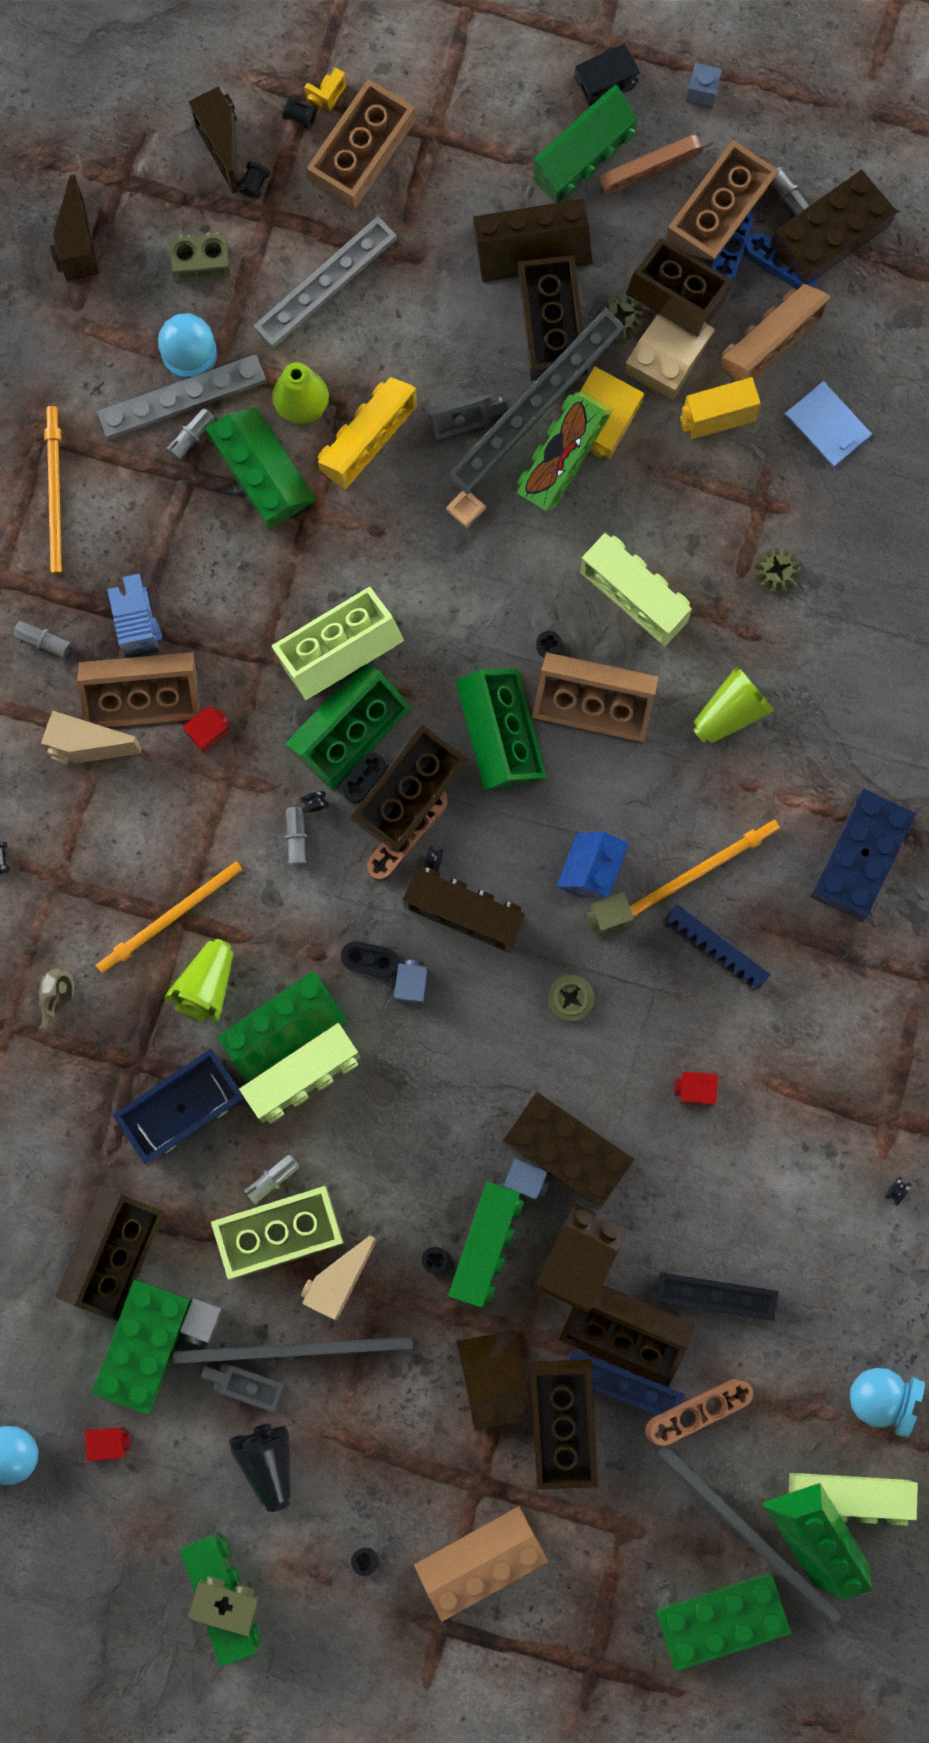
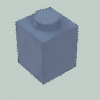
M695 63L686 102L713 108L722 69Z
M406 960L405 964H398L394 1001L424 1005L428 967H424L423 962Z
M514 1159L503 1187L520 1192V1195L536 1201L538 1195L544 1197L550 1180L545 1178L547 1171Z

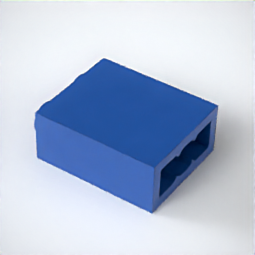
M606 832L576 833L556 887L580 898H609L629 843Z

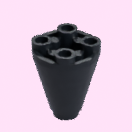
M267 1423L256 1426L253 1429L254 1433L250 1435L232 1437L229 1440L232 1455L263 1506H266L267 1512H275L290 1505L291 1491L290 1444L287 1427L278 1426L271 1428V1424Z

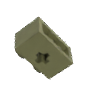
M207 1576L206 1581L200 1580L188 1619L248 1636L260 1599L259 1596L253 1595L255 1590L241 1585H237L236 1590L224 1586L225 1581ZM224 1597H228V1603L233 1605V1608H229L226 1612H222V1606L217 1604V1601H222Z

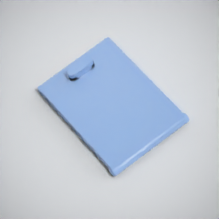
M825 381L818 384L784 413L785 417L795 425L833 468L872 435L827 386Z

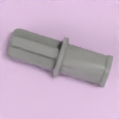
M778 167L776 169L779 170V173L771 182V185L781 196L780 201L786 202L794 214L798 215L808 208L809 204L799 193L798 185H794L783 172V169Z
M202 409L187 427L184 425L181 427L182 431L166 449L178 460H181L195 442L199 443V436L215 418L213 414L207 409Z
M19 621L14 629L15 637L35 645L39 651L44 649L65 659L70 650L71 642L50 634L48 629L41 630L23 621Z
M290 807L286 810L287 835H285V839L288 840V864L304 865L307 864L305 839L308 838V835L304 834L302 807Z
M287 1155L269 1171L265 1169L263 1171L264 1175L244 1189V1191L256 1205L275 1188L279 1189V1184L298 1170L299 1165L291 1155Z

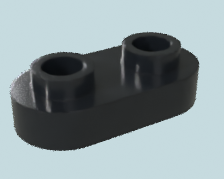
M353 941L346 944L341 951L343 965L353 972L388 978L394 975L398 969V957L389 948ZM358 952L361 954L359 962L351 961L350 957L353 953ZM384 958L390 961L389 967L385 969L379 966V961Z

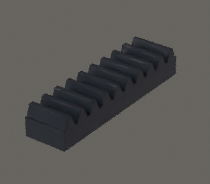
M660 1272L656 1302L775 1321L779 1291Z

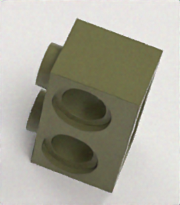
M209 232L200 237L180 235L176 239H169L172 273L175 282L231 276L226 234ZM212 250H218L221 252L220 255L215 258H210L207 256V254ZM183 253L193 254L189 260L179 259Z
M625 892L591 903L586 920L591 933L596 932L600 939L631 928L634 916Z

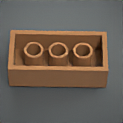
M367 79L307 166L308 182L355 210L416 122L415 107L370 79Z

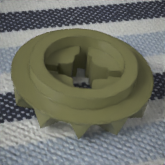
M615 295L612 299L604 302L599 310V314L606 307L615 317L617 316L618 308H620L624 315H629L625 318L624 326L626 328L616 340L632 338L640 331L643 324V311L637 301H633L628 296L618 297Z
M770 548L760 555L755 564L756 580L762 588L769 592H786L792 589L799 580L800 562L797 561L794 553H790L784 548ZM774 560L778 563L779 567H787L783 570L781 579L777 573H768L774 567Z
M562 976L554 981L549 988L547 996L548 1005L557 1018L567 1022L579 1021L588 1015L593 1007V989L585 979L579 976ZM578 988L576 1000L581 1007L571 1003L565 1009L562 1008L566 998L560 991L571 994Z

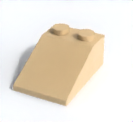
M658 314L628 358L624 374L674 401L714 334L715 328L707 325L699 337H696Z
M55 711L51 713L41 742L47 754L52 756L51 760L67 765L68 761L83 763L140 754L142 750L135 736Z
M369 1235L318 1274L314 1281L308 1279L300 1295L305 1298L302 1304L334 1320H338L377 1239Z

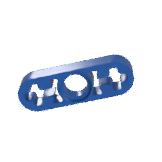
M751 211L744 219L740 232H735L730 240H735L739 243L740 249L735 253H730L723 248L712 264V269L720 273L718 270L722 269L724 260L730 261L727 270L729 274L725 276L732 281L735 280L752 227L753 214Z
M763 233L751 234L746 241L744 249L747 258L798 290L803 283L794 272L793 275H790V268H778L774 264V259L778 257L775 250L771 253L769 260L765 259L770 249H772L770 245L772 238ZM762 243V249H759L757 252L753 250L754 245ZM818 277L807 285L814 288Z

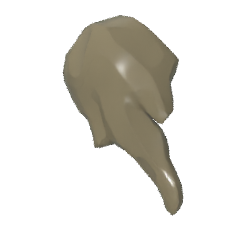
M56 968L50 970L41 978L38 1005L42 1010L43 1018L42 1024L38 1029L39 1032H44L49 1021L55 1017V1004L61 1009L73 1000L74 980L70 973Z

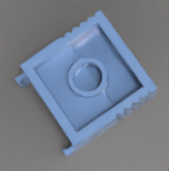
M140 574L123 577L126 591L124 596L119 587L107 589L119 646L126 658L159 651L158 642L163 641L156 617H152L146 587L143 588Z

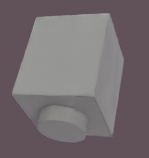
M193 1298L180 1330L181 1333L186 1334L185 1340L202 1346L203 1341L211 1343L223 1309Z

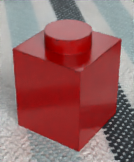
M210 705L182 726L185 733L202 754L230 733L226 726L230 721L220 709L214 711Z
M683 1071L681 1078L675 1079L674 1096H679V1103L715 1106L717 1101L718 1074Z
M124 1426L85 1431L87 1461L127 1457L126 1451L131 1450L130 1433H125Z

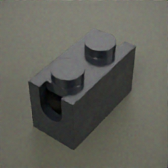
M626 43L576 65L574 78L590 106L615 84L623 93L634 89L639 83L637 75L640 74V70Z

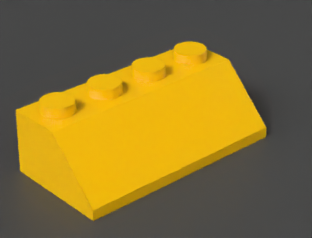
M392 377L386 383H379L372 393L374 397L368 404L363 403L358 407L354 414L355 419L349 426L347 424L343 425L336 434L337 440L331 447L327 445L319 453V470L343 490H346L417 408V394L414 386Z

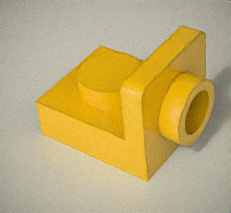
M335 67L331 75L325 76L320 89L307 83L304 91L310 105H317L318 109L324 108L330 112L347 85L345 72Z

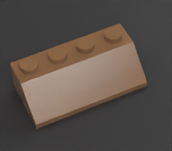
M732 140L669 225L666 240L691 256L715 260L777 176L779 170Z
M803 284L798 290L792 288L783 297L782 300L784 302L778 308L772 306L763 315V321L758 326L753 324L742 334L743 339L738 344L731 343L721 353L723 357L720 368L734 382L753 377V380H755L825 317L831 297L827 293L807 284Z
M194 652L79 662L77 683L84 721L103 727H117L191 720L200 713Z
M546 652L532 718L644 742L659 677Z
M520 1506L420 1560L414 1564V1567L439 1618L443 1622L547 1564L548 1559Z

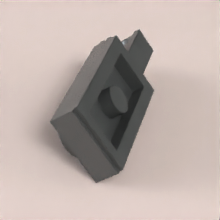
M488 394L429 410L428 415L435 440L490 425V421L495 419L494 415L507 412L508 406L503 394L490 397Z
M222 1364L220 1370L205 1365L201 1374V1378L215 1382L213 1390L219 1391V1394L274 1413L277 1411L286 1385L230 1364L229 1366Z

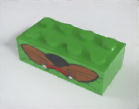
M576 392L573 396L570 394L561 407V410L564 411L563 415L558 421L555 419L546 433L550 436L544 446L540 444L532 456V460L535 461L529 471L525 470L517 482L520 486L517 493L545 511L557 507L614 410L586 392Z

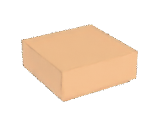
M463 490L446 507V511L466 529L486 509V506L471 492L467 495Z

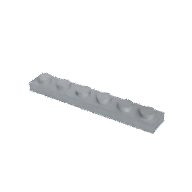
M377 216L254 324V330L274 349L397 240V235Z
M257 354L104 408L97 411L106 438L110 440L267 382Z

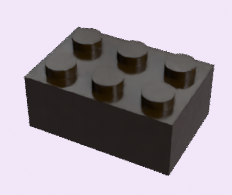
M660 238L633 273L626 295L699 337L724 303L733 281Z

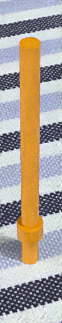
M48 406L46 407L47 428L44 429V441L47 442L50 571L51 574L58 575L62 574L59 477L61 429L58 428V407Z
M774 819L756 831L754 829L743 834L744 838L630 905L633 916L645 911L748 848L754 849L761 845L763 839L780 830L777 821Z
M235 861L123 944L121 942L115 946L111 954L96 964L97 968L103 974L121 960L122 962L126 961L132 956L131 953L243 871L242 867Z

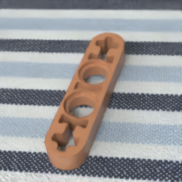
M696 135L686 137L604 173L599 178V182L605 194L617 192L693 159L703 151V147Z
M445 791L440 797L442 804L440 806L436 804L432 806L429 813L433 814V816L429 818L426 814L424 817V827L412 832L406 840L407 847L403 852H394L389 846L381 843L367 862V870L371 878L376 881H383L393 874L446 809L448 797ZM385 849L391 857L397 860L393 863L389 859L385 864L387 871L385 873L379 871L376 874L374 873L375 866L373 863L375 861L381 863L385 859L386 855L381 853Z
M729 1380L649 1420L645 1429L646 1437L658 1446L669 1445L746 1407L753 1398V1389L750 1384L743 1380ZM736 1387L743 1389V1392L740 1393V1399L734 1397L725 1399L723 1396L730 1397L734 1395ZM711 1398H717L719 1407L715 1413L709 1414L706 1411V1403ZM690 1410L693 1414V1421L689 1426L683 1427L680 1423V1416L684 1411ZM659 1425L665 1428L674 1425L677 1431L673 1428L664 1430L662 1438L655 1435L659 1431Z

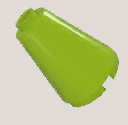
M299 362L291 363L285 367L274 386L272 394L273 405L278 415L296 425L310 424L322 416L328 405L329 392L327 385L318 374L305 364Z
M737 666L693 721L696 724L693 731L703 743L707 740L714 743L770 715L775 710L739 666Z
M215 939L214 942L208 941L167 991L165 1001L168 1004L170 1000L175 1002L176 1006L174 1009L189 1018L200 1022H205L206 1018L213 1019L211 1024H216L221 1017L234 953L230 950L231 946L219 939Z

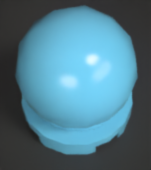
M191 313L176 314L165 321L158 335V348L163 363L170 373L177 378L185 380L205 373L208 370L210 371L217 360V346L210 326L203 319Z
M873 1368L864 1371L855 1379L850 1388L851 1408L858 1419L867 1425L878 1428L894 1425L895 1435L909 1437L917 1419V1416L912 1415L915 1401L922 1402L925 1382L912 1377L905 1384L899 1374L888 1368Z
M16 1426L0 1427V1485H16L26 1480L34 1471L38 1462L39 1449L35 1439L28 1431Z

